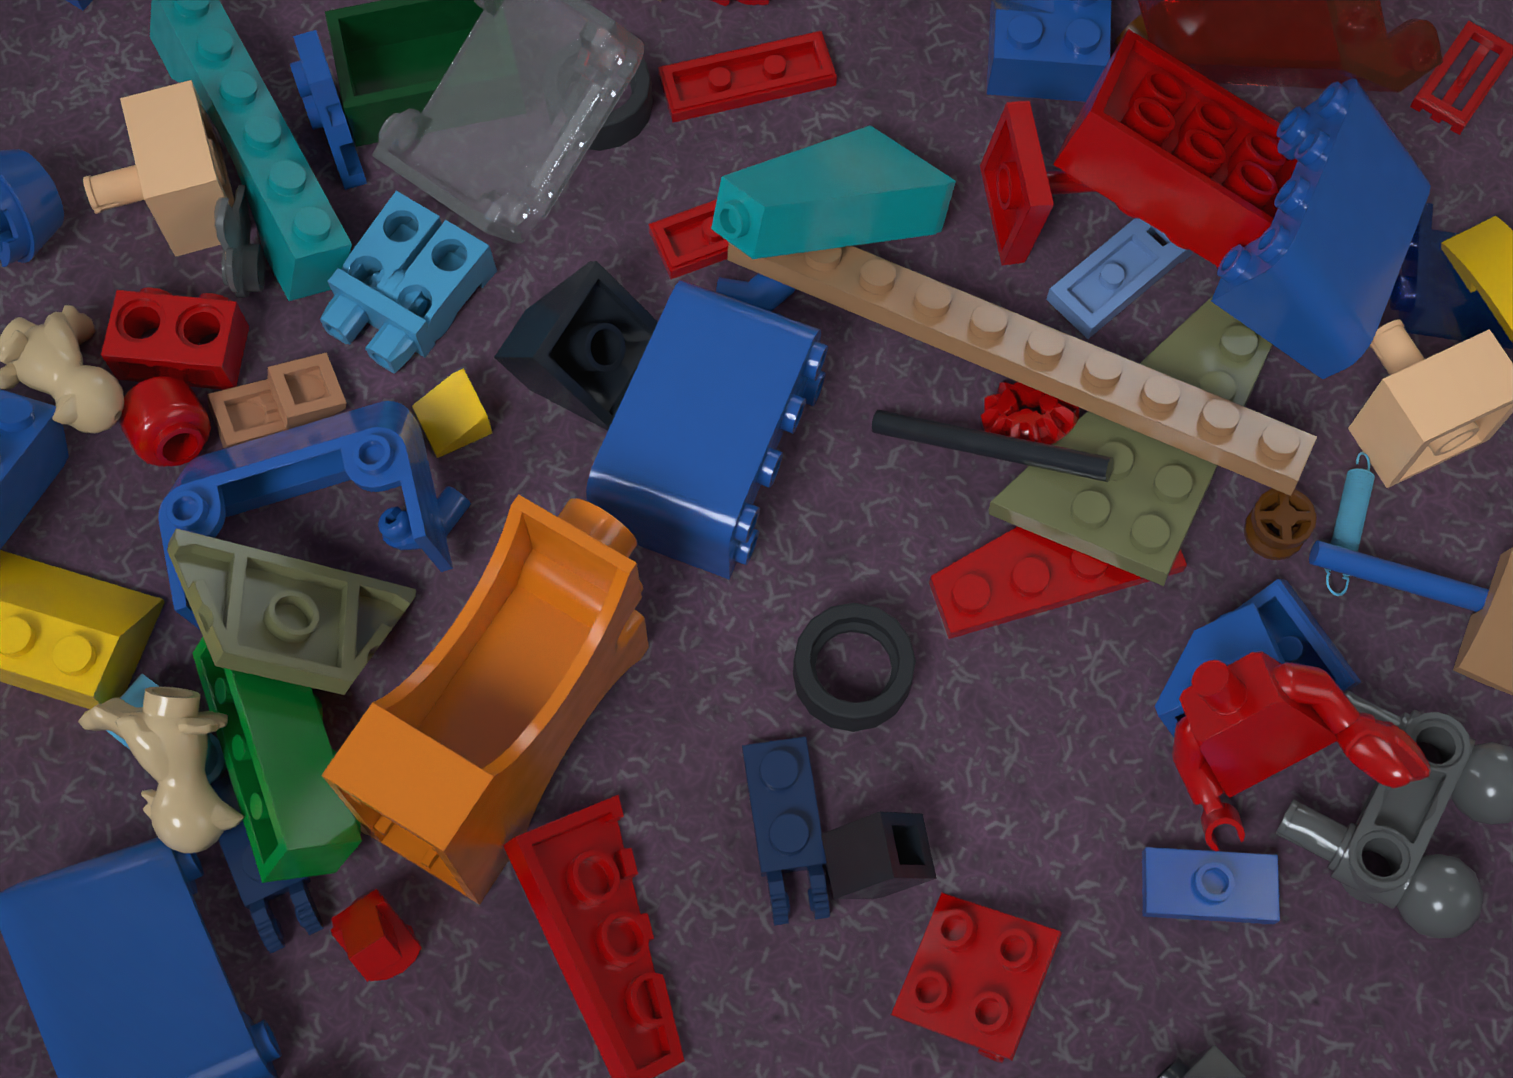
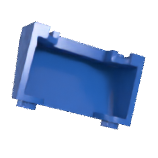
M157 837L19 882L0 892V930L58 1078H279L272 1061L282 1056L277 1039L265 1019L255 1024L248 1014L241 1010L193 895L198 893L195 880L204 876L203 867L196 853L187 854L173 850Z

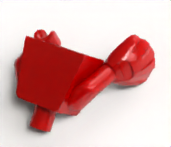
M1263 651L1251 652L1228 666L1219 660H1210L1204 662L1196 669L1191 680L1192 686L1183 690L1179 697L1186 716L1176 723L1172 751L1173 761L1193 804H1201L1204 809L1201 816V824L1206 843L1214 851H1220L1213 830L1221 824L1234 826L1241 842L1245 838L1239 812L1229 803L1222 802L1219 797L1225 792L1231 798L1337 741L1346 757L1355 766L1384 786L1399 788L1410 782L1428 778L1431 774L1430 765L1421 748L1403 729L1391 722L1377 720L1372 714L1359 712L1331 676L1319 667L1294 663L1281 664Z

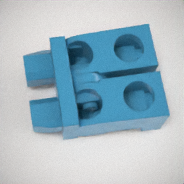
M395 191L349 254L342 269L337 268L327 281L334 297L327 305L320 321L329 335L349 345L366 323L377 328L379 331L365 349L370 358L394 374L415 352L425 358L436 345L435 341L441 338L449 329L457 312L477 287L483 288L497 272L490 245L447 220L442 224L439 215L400 192Z

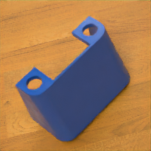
M1354 78L1342 84L1339 82L1332 83L1316 101L1305 108L1300 106L1294 108L1280 123L1276 132L1277 137L1280 138L1277 147L1278 153L1289 160L1296 159L1298 162L1291 178L1283 185L1275 198L1274 205L1278 209L1271 226L1261 237L1245 247L1237 245L1232 248L1221 261L1217 270V275L1221 279L1211 300L1215 305L1321 379H1325L1353 365L1370 346L1431 189L1429 180L1360 83Z

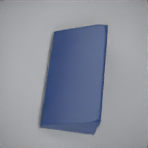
M1277 579L1234 610L1237 611L1252 603L1255 604L1274 636L1285 663L1321 668L1331 676L1344 693L1361 683L1356 673L1287 580Z

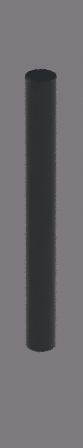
M879 409L875 412L872 420V432L880 435L1104 482L1109 481L1113 471V457Z

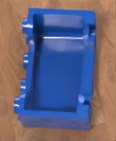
M680 280L667 301L595 458L586 487L587 502L605 510L626 526L636 538L638 546L730 580L736 563L747 565L754 552L759 537V530L754 528L759 516L760 507L753 505L760 486L763 485L771 488L776 479L783 458V452L776 449L783 432L786 431L792 434L795 432L802 417L805 404L814 406L821 393L826 372L821 370L828 352V345L820 343L821 329Z

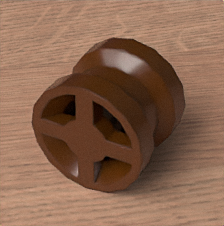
M1271 488L1260 496L1245 519L1244 535L1246 542L1255 553L1264 558L1276 561L1290 558L1300 550L1316 527L1317 515L1314 505L1306 495L1294 489L1290 496ZM1266 523H1272L1279 529L1280 535H1277Z

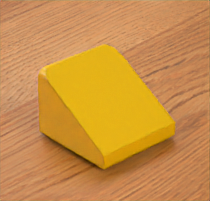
M464 368L452 373L412 405L437 458L492 434L488 416Z

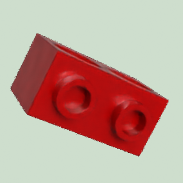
M151 287L142 288L139 292L117 290L101 356L118 380L141 382L152 377L171 376L183 380L189 387L226 390L237 386L249 325L238 303L222 295L204 293L199 295L198 298L176 296L165 290ZM158 328L150 337L139 339L147 330ZM218 334L210 343L198 345L205 336Z

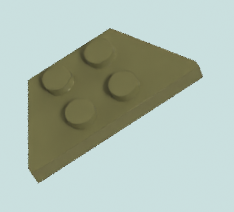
M177 528L168 542V554L215 666L345 695L416 597V589Z

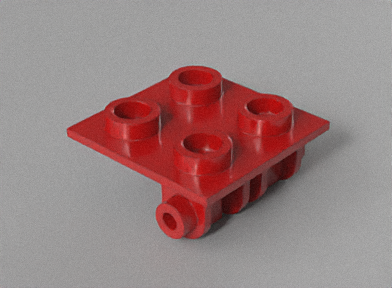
M941 892L891 1015L979 1048L977 1052L980 1055L995 1062L1003 1063L1005 1058L1013 1061L1062 933L1061 931Z

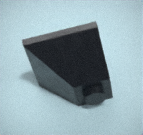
M590 261L524 311L494 358L530 391L608 431L658 321L597 261Z

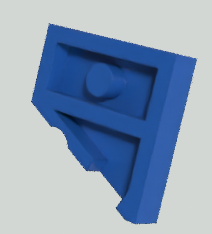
M313 30L293 36L301 60L290 63V67L299 94L303 99L312 129L324 128L344 189L347 190L367 184L317 31Z

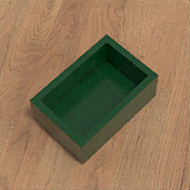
M380 0L325 11L343 107L356 147L526 113L519 73L501 0Z

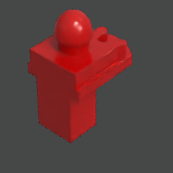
M375 889L368 895L357 897L351 903V906L331 918L333 924L331 929L332 936L347 952L348 959L367 982L369 980H387L403 973L415 962L422 948L419 940L414 935L412 926L403 922L378 889Z

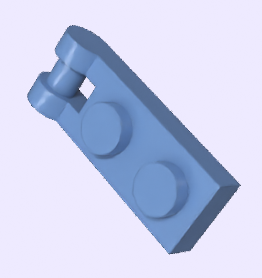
M1135 218L1049 289L1046 300L1079 332L1089 339L1177 264L1184 262L1194 252L1174 245L1164 233L1140 218ZM1157 233L1167 244L1162 246L1152 236Z

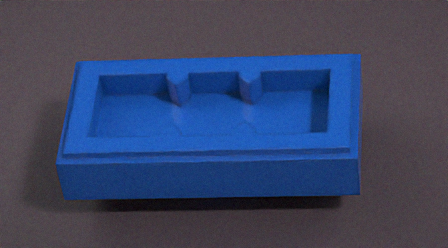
M1146 847L1142 851L1143 917L1276 924L1280 921L1278 855Z

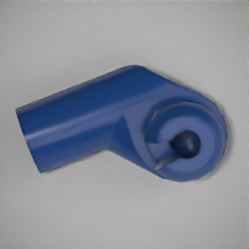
M759 273L749 282L719 277L716 287L717 293L768 311H773L796 290Z
M446 486L437 498L446 537L471 506L470 501L463 494L450 486ZM396 506L385 510L381 514L378 528L383 540L389 546L398 550L421 549L413 539L407 511H402L400 507Z

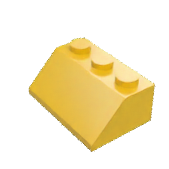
M0 550V682L87 709H92L95 705L103 704L112 698H120L128 688L165 601L158 597Z

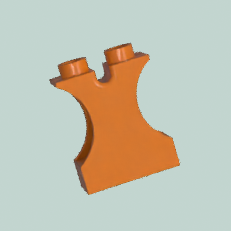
M518 494L510 506L503 531L493 555L472 595L452 626L428 657L407 679L390 693L371 703L321 775L372 838L479 905L509 861L503 845L512 838L527 832L532 816L552 775L579 730L610 688L630 667L642 659L649 648L645 618L635 610V607L642 598L641 593L644 588L639 580L637 563L629 559V556L637 546V540L619 520L600 507L578 498L569 499L557 517Z

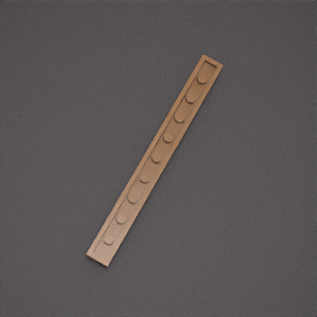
M731 243L728 246L727 260L1290 496L1298 483L1317 439V436L854 246L752 259Z

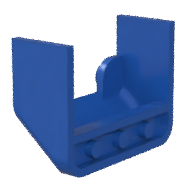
M382 401L208 453L188 463L164 498L158 515L174 611L200 630L167 551L168 542L176 528L215 538L223 527L225 517L352 480L361 489L370 492H382L402 486L413 539L441 572L453 569L422 431L410 410L398 402Z

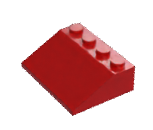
M1128 28L1069 130L1053 165L1064 171L1074 183L1083 187H1090L1114 202L1124 214L1132 218H1140L1164 233L1174 245L1195 252L1216 265L1218 269L1221 261L1232 248L1237 245L1245 247L1261 237L1271 226L1278 209L1274 205L1275 198L1283 185L1291 178L1298 161L1296 159L1289 160L1278 153L1277 147L1280 138L1277 137L1276 132L1280 125L1279 122Z

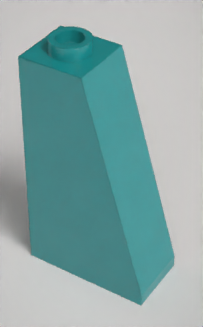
M869 125L722 176L711 229L752 259L934 235L942 231L956 181Z

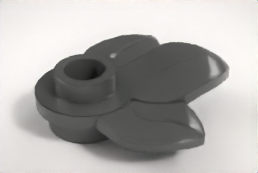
M239 185L235 192L232 208L228 204L229 198L221 197L217 200L214 220L217 238L224 250L221 264L223 283L225 286H229L237 298H247L249 292H262L264 289L265 256L261 244H250L251 223L246 185Z

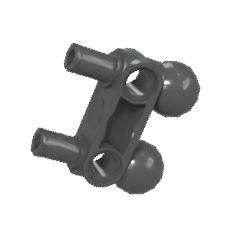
M1347 691L1345 695L1359 712L1372 714L1377 720L1395 724L1403 729L1415 743L1425 742L1433 745L1441 753L1443 763L1434 764L1428 762L1431 770L1428 778L1410 782L1399 788L1384 786L1376 781L1356 823L1350 822L1348 826L1293 799L1275 835L1329 861L1327 868L1332 870L1330 877L1339 881L1345 891L1356 900L1368 904L1381 903L1390 909H1394L1397 906L1403 920L1421 935L1438 939L1457 937L1469 931L1480 918L1483 904L1481 885L1476 873L1459 858L1442 854L1425 856L1423 854L1450 797L1456 808L1472 821L1488 825L1505 824L1513 821V748L1494 742L1475 745L1476 739L1470 737L1463 725L1450 715L1439 712L1423 714L1414 709L1411 714L1404 712L1400 717L1355 695L1351 691ZM1372 851L1383 856L1390 866V876L1380 877L1368 871L1362 862V852Z

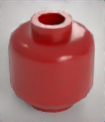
M171 376L152 377L139 382L124 397V408L119 418L121 429L136 455L147 464L158 467L181 466L197 457L208 441L211 430L208 414L194 391L183 380Z

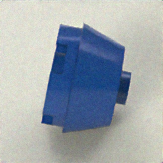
M21 149L0 150V261L2 267H6L16 261L21 263L29 262L64 222V209L54 181L32 155Z

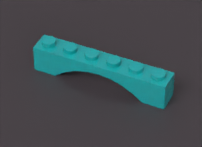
M152 0L150 39L173 80L179 83L192 80L205 111L227 148L242 185H246V196L257 226L264 255L288 301L331 290L327 281L337 268L342 269L351 252L352 243L219 0Z

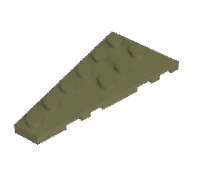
M1211 297L1140 364L1245 407L1273 344L1211 302ZM1088 411L1077 421L1074 428L1065 437L1052 445L1113 457V471L1108 482L1028 466L990 502L989 515L1164 586L1218 465Z

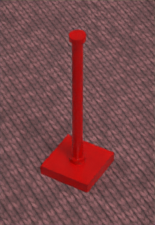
M1030 101L1006 102L980 164L1002 266L1026 262L1054 206L1052 195L1096 192L1090 187H1083L1074 183L1062 170L1046 171Z

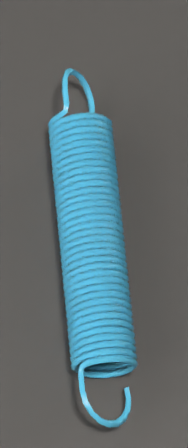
M1365 452L1358 454L1356 464H1359V457L1364 455L1367 460L1368 469L1357 468L1347 472L1333 537L1330 543L1357 552L1375 475L1370 472V460ZM1325 569L1327 573L1326 583L1329 591L1333 595L1342 596L1348 588L1349 577L1347 576L1349 575L1342 574L1344 576L1342 578L1347 580L1346 586L1341 593H1336L1330 588L1328 582L1331 574L1329 571L1331 570Z

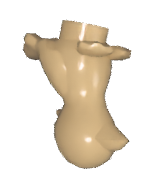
M65 305L62 312H54L48 315L44 324L36 325L22 317L15 318L0 336V362L6 364V366L0 369V389L9 390L14 388L19 382H22L32 389L50 394L56 402L53 421L70 425L83 433L96 434L111 429L119 420L124 408L123 390L118 380L101 367L83 365L79 345L93 336L95 328L92 319L84 313H79L74 306Z
M149 687L144 692L143 707H134L120 698H112L103 704H97L92 709L85 711L78 721L84 729L93 731L109 730L124 739L140 765L158 782L157 791L150 789L141 792L142 797L148 802L143 811L152 820V826L158 838L167 847L187 854L204 851L218 841L223 831L236 827L243 820L244 815L220 799L209 784L204 770L208 749L207 733H212L225 727L228 724V715L213 711L198 712L201 696L198 692L175 687Z

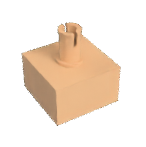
M192 80L120 98L135 165L95 176L83 177L85 191L90 205L94 209V213H102L104 210L145 200L175 257L221 245L215 229V205L219 198H229L228 204L232 208L234 196L220 142Z
M1400 319L1391 321L1377 329L1369 347L1373 349L1390 376L1382 379L1348 429L1362 451L1369 457L1371 465L1386 488L1488 441L1513 413V363L1490 329L1427 359L1423 357Z

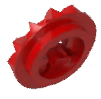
M1000 382L998 394L989 395L984 398L985 412L981 414L984 431L1051 445L1061 440L1074 428L1079 418L1080 408L1020 382L1015 384ZM1027 405L1030 408L1040 406L1041 414L1027 408L1019 411V407Z

